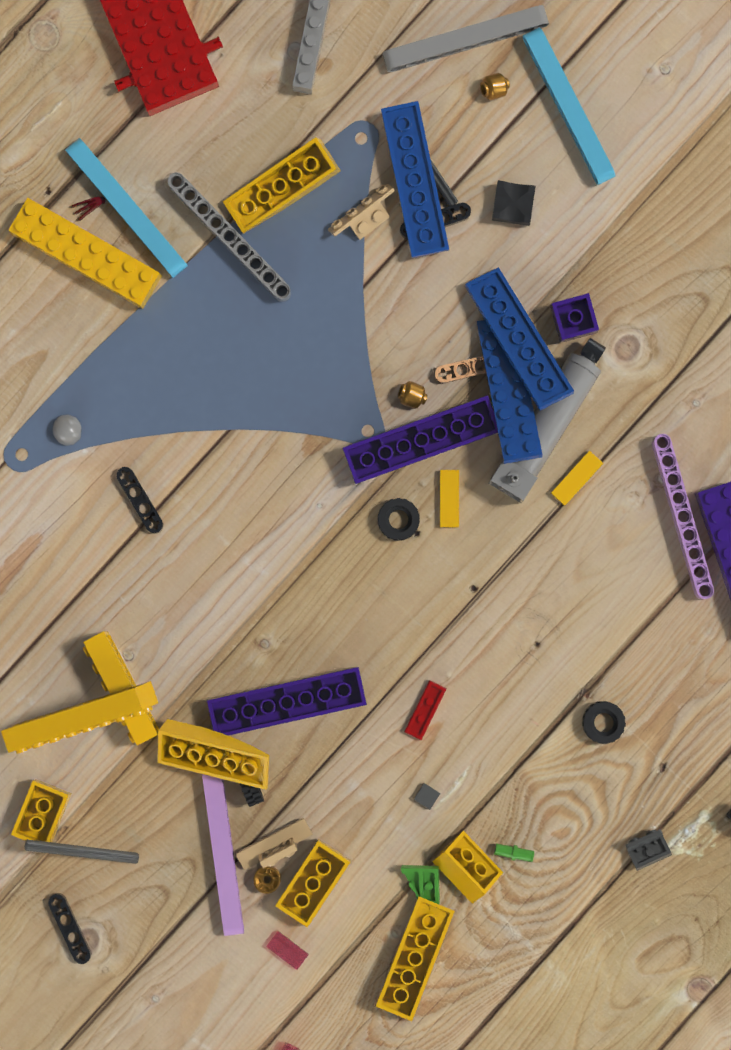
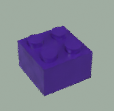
M589 293L551 304L550 308L560 343L596 334L599 331Z

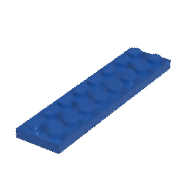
M415 101L382 108L381 112L411 256L416 258L449 251L419 102Z
M498 267L466 283L465 288L538 409L541 411L574 394L572 386L500 268Z
M485 320L476 321L504 464L541 458L543 454L531 395Z

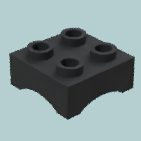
M498 180L492 221L530 226L536 186Z

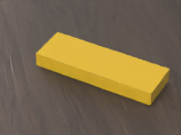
M589 450L551 494L565 506L604 463Z
M440 470V528H459V470Z

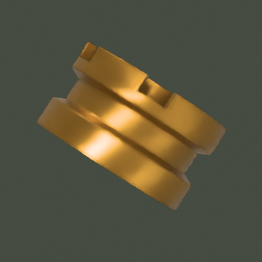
M273 866L261 867L254 875V885L261 893H272L279 887L281 875ZM269 876L271 881L265 883L264 877Z

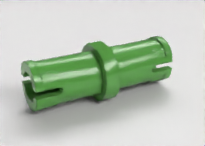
M496 843L494 855L508 857L513 861L518 859L533 862L534 851L518 848L517 845L512 847Z

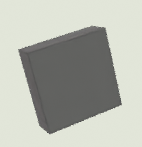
M424 783L414 800L431 809L441 793Z

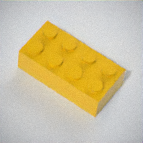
M318 839L277 901L275 907L308 928L351 860Z

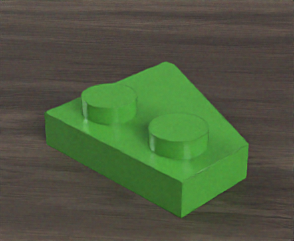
M402 865L401 872L408 879V884L411 890L415 892L416 898L422 897L440 904L439 866Z

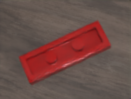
M429 680L404 731L405 733L422 740L447 688Z

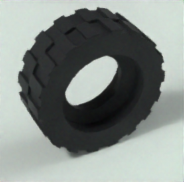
M391 499L379 510L378 526L387 538L402 541L410 538L417 531L420 515L418 509L407 499ZM402 510L407 514L408 523L404 528L396 529L391 526L389 517L393 511Z
M599 701L590 705L582 718L584 732L591 740L600 744L615 742L625 731L626 723L623 711L611 702ZM601 713H607L613 719V727L607 732H600L594 724L596 716Z

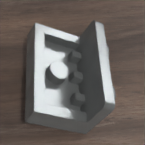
M661 829L657 831L651 830L646 836L631 839L626 844L627 852L637 871L672 855Z

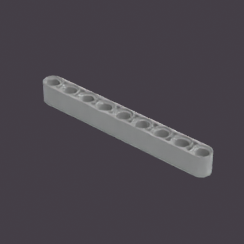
M539 5L384 51L382 55L387 71L395 72L528 33L539 27L544 28L549 25L544 5Z
M172 173L168 177V185L176 196L278 301H287L291 296L289 285L182 174ZM175 179L182 180V184L178 187L173 186L172 182ZM192 192L195 194V198L190 201L186 200V194ZM201 206L208 207V211L205 214H200L198 210ZM214 220L222 222L218 228L212 227L211 224ZM228 233L235 235L234 239L230 242L224 239ZM240 247H246L248 249V252L245 255H239L237 253ZM255 260L261 262V266L258 269L251 267V263ZM267 274L274 276V280L270 283L264 281V277ZM279 288H286L287 294L279 296L277 290Z

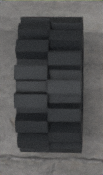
M239 783L249 807L264 802L260 788Z

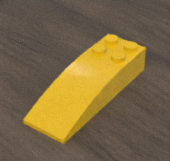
M315 137L228 197L223 203L244 234L292 205L338 174L341 170L322 140Z
M167 719L158 730L157 763L265 790L268 788L269 755L223 733Z
M418 897L375 1007L409 1021L413 1020L455 912L454 910Z

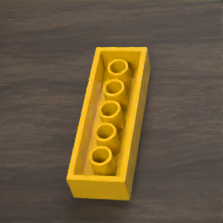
M103 631L83 642L85 645L83 650L86 656L91 657L94 662L92 664L93 670L97 675L100 674L103 679L101 685L105 692L109 691L111 694L136 686L108 631ZM150 711L121 721L122 725H127L130 731L127 733L132 743H136L137 746L158 735L159 727Z

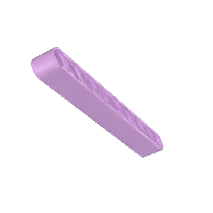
M659 434L653 439L652 448L693 591L698 599H709L714 593V587L672 441L668 435ZM659 438L666 441L665 448H660L657 445ZM663 457L671 459L672 463L669 467L663 465ZM669 475L676 477L677 482L675 485L668 483ZM675 493L682 496V502L679 504L673 501ZM680 512L687 514L686 522L679 520L678 514ZM685 530H689L693 534L690 541L686 540L683 536ZM692 548L698 552L696 559H692L689 556V550ZM696 567H700L703 570V575L700 578L694 574ZM703 585L709 591L706 596H702L699 592L700 587Z
M202 774L224 936L244 934L224 780Z

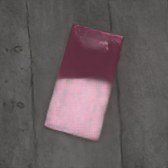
M277 931L266 946L296 970H298L309 955V953L280 931Z

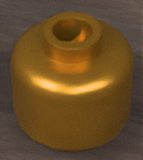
M501 73L485 76L480 83L482 95L489 100L506 96L510 87L509 80Z
M408 381L399 388L397 397L402 405L417 409L421 404H425L427 394H425L424 386Z

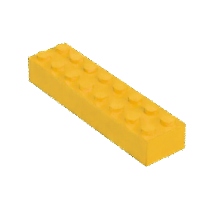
M28 197L8 230L17 238L142 309L162 278L158 271Z
M149 681L15 724L1 730L8 753L16 751V754H19L30 748L35 749L46 743H54L65 737L70 738L81 732L86 733L97 727H105L113 722H121L129 717L145 714V712L153 710L152 706L158 704V700L152 683Z

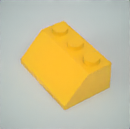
M464 830L432 861L436 866H439L443 874L472 904L484 896L503 874L502 870Z

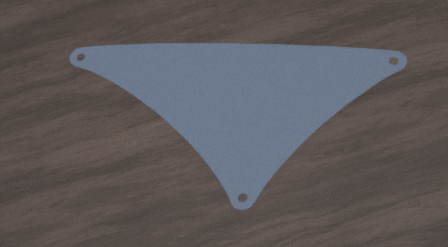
M355 121L328 141L325 146L341 171L292 205L244 234L235 221L230 224L289 285L291 296L287 301H278L217 237L214 238L187 263L188 266L174 278H170L149 298L143 309L139 307L98 346L18 430L4 449V461L7 466L17 472H27L49 460L85 448L132 438L177 432L214 430L284 431L323 436L353 444L385 433L384 423L377 404L368 356L363 293L364 237L359 240L350 226L335 237L328 231V228L331 227L335 220L343 218L348 210L356 208L369 195L372 166L379 143V133L376 127L368 121ZM360 132L365 133L368 137L367 142L363 145L355 141L356 134ZM228 233L224 239L230 242L234 239L235 235ZM240 247L237 253L239 255H245L248 252V249L246 247ZM258 260L251 263L253 269H258L261 266V262ZM267 274L264 277V281L267 283L274 280L272 274ZM279 288L277 294L285 296L287 289ZM67 414L75 416L82 427L80 440L74 445L69 446L59 444L53 435L54 421L59 416ZM365 425H371L374 428V434L371 437L363 436L362 428ZM20 448H24L28 452V457L24 461H19L15 455L16 451Z

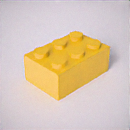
M33 780L11 835L25 841L28 839L52 842L72 793L40 780Z

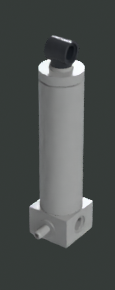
M589 338L580 353L581 355L569 354L561 370L572 386L574 394L541 411L538 407L534 411L543 456L541 458L506 464L502 461L491 478L490 485L519 503L524 501L536 482L542 467L599 377L601 370L595 366V363L598 362L605 351V346Z

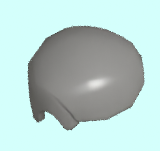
M69 414L59 416L53 424L55 439L59 444L65 446L74 445L81 438V423L75 416Z

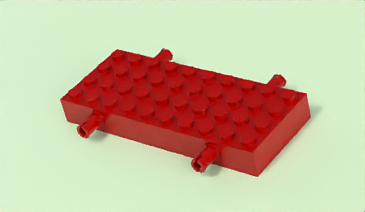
M100 0L130 69L129 75L114 80L118 92L133 85L137 86L149 116L219 87L207 56L209 53L223 48L219 36L205 43L200 41L183 0Z

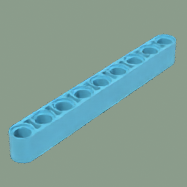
M539 27L522 35L523 41L596 184L600 185L616 177L614 169L543 30Z
M80 138L65 149L78 167L173 278L188 266Z

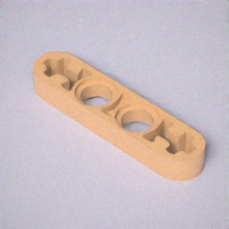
M483 356L442 365L436 369L435 378L439 383H449L486 374V370L478 371L475 368L477 361H484ZM459 365L467 367L465 375L457 373L456 369ZM450 367H454L453 373L455 378H452V374L447 375L444 380L438 376L442 369L445 372H450Z

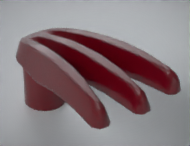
M96 196L75 203L71 207L74 208L88 203L74 212L77 215L90 208L78 218L81 221L101 204H104L106 199Z

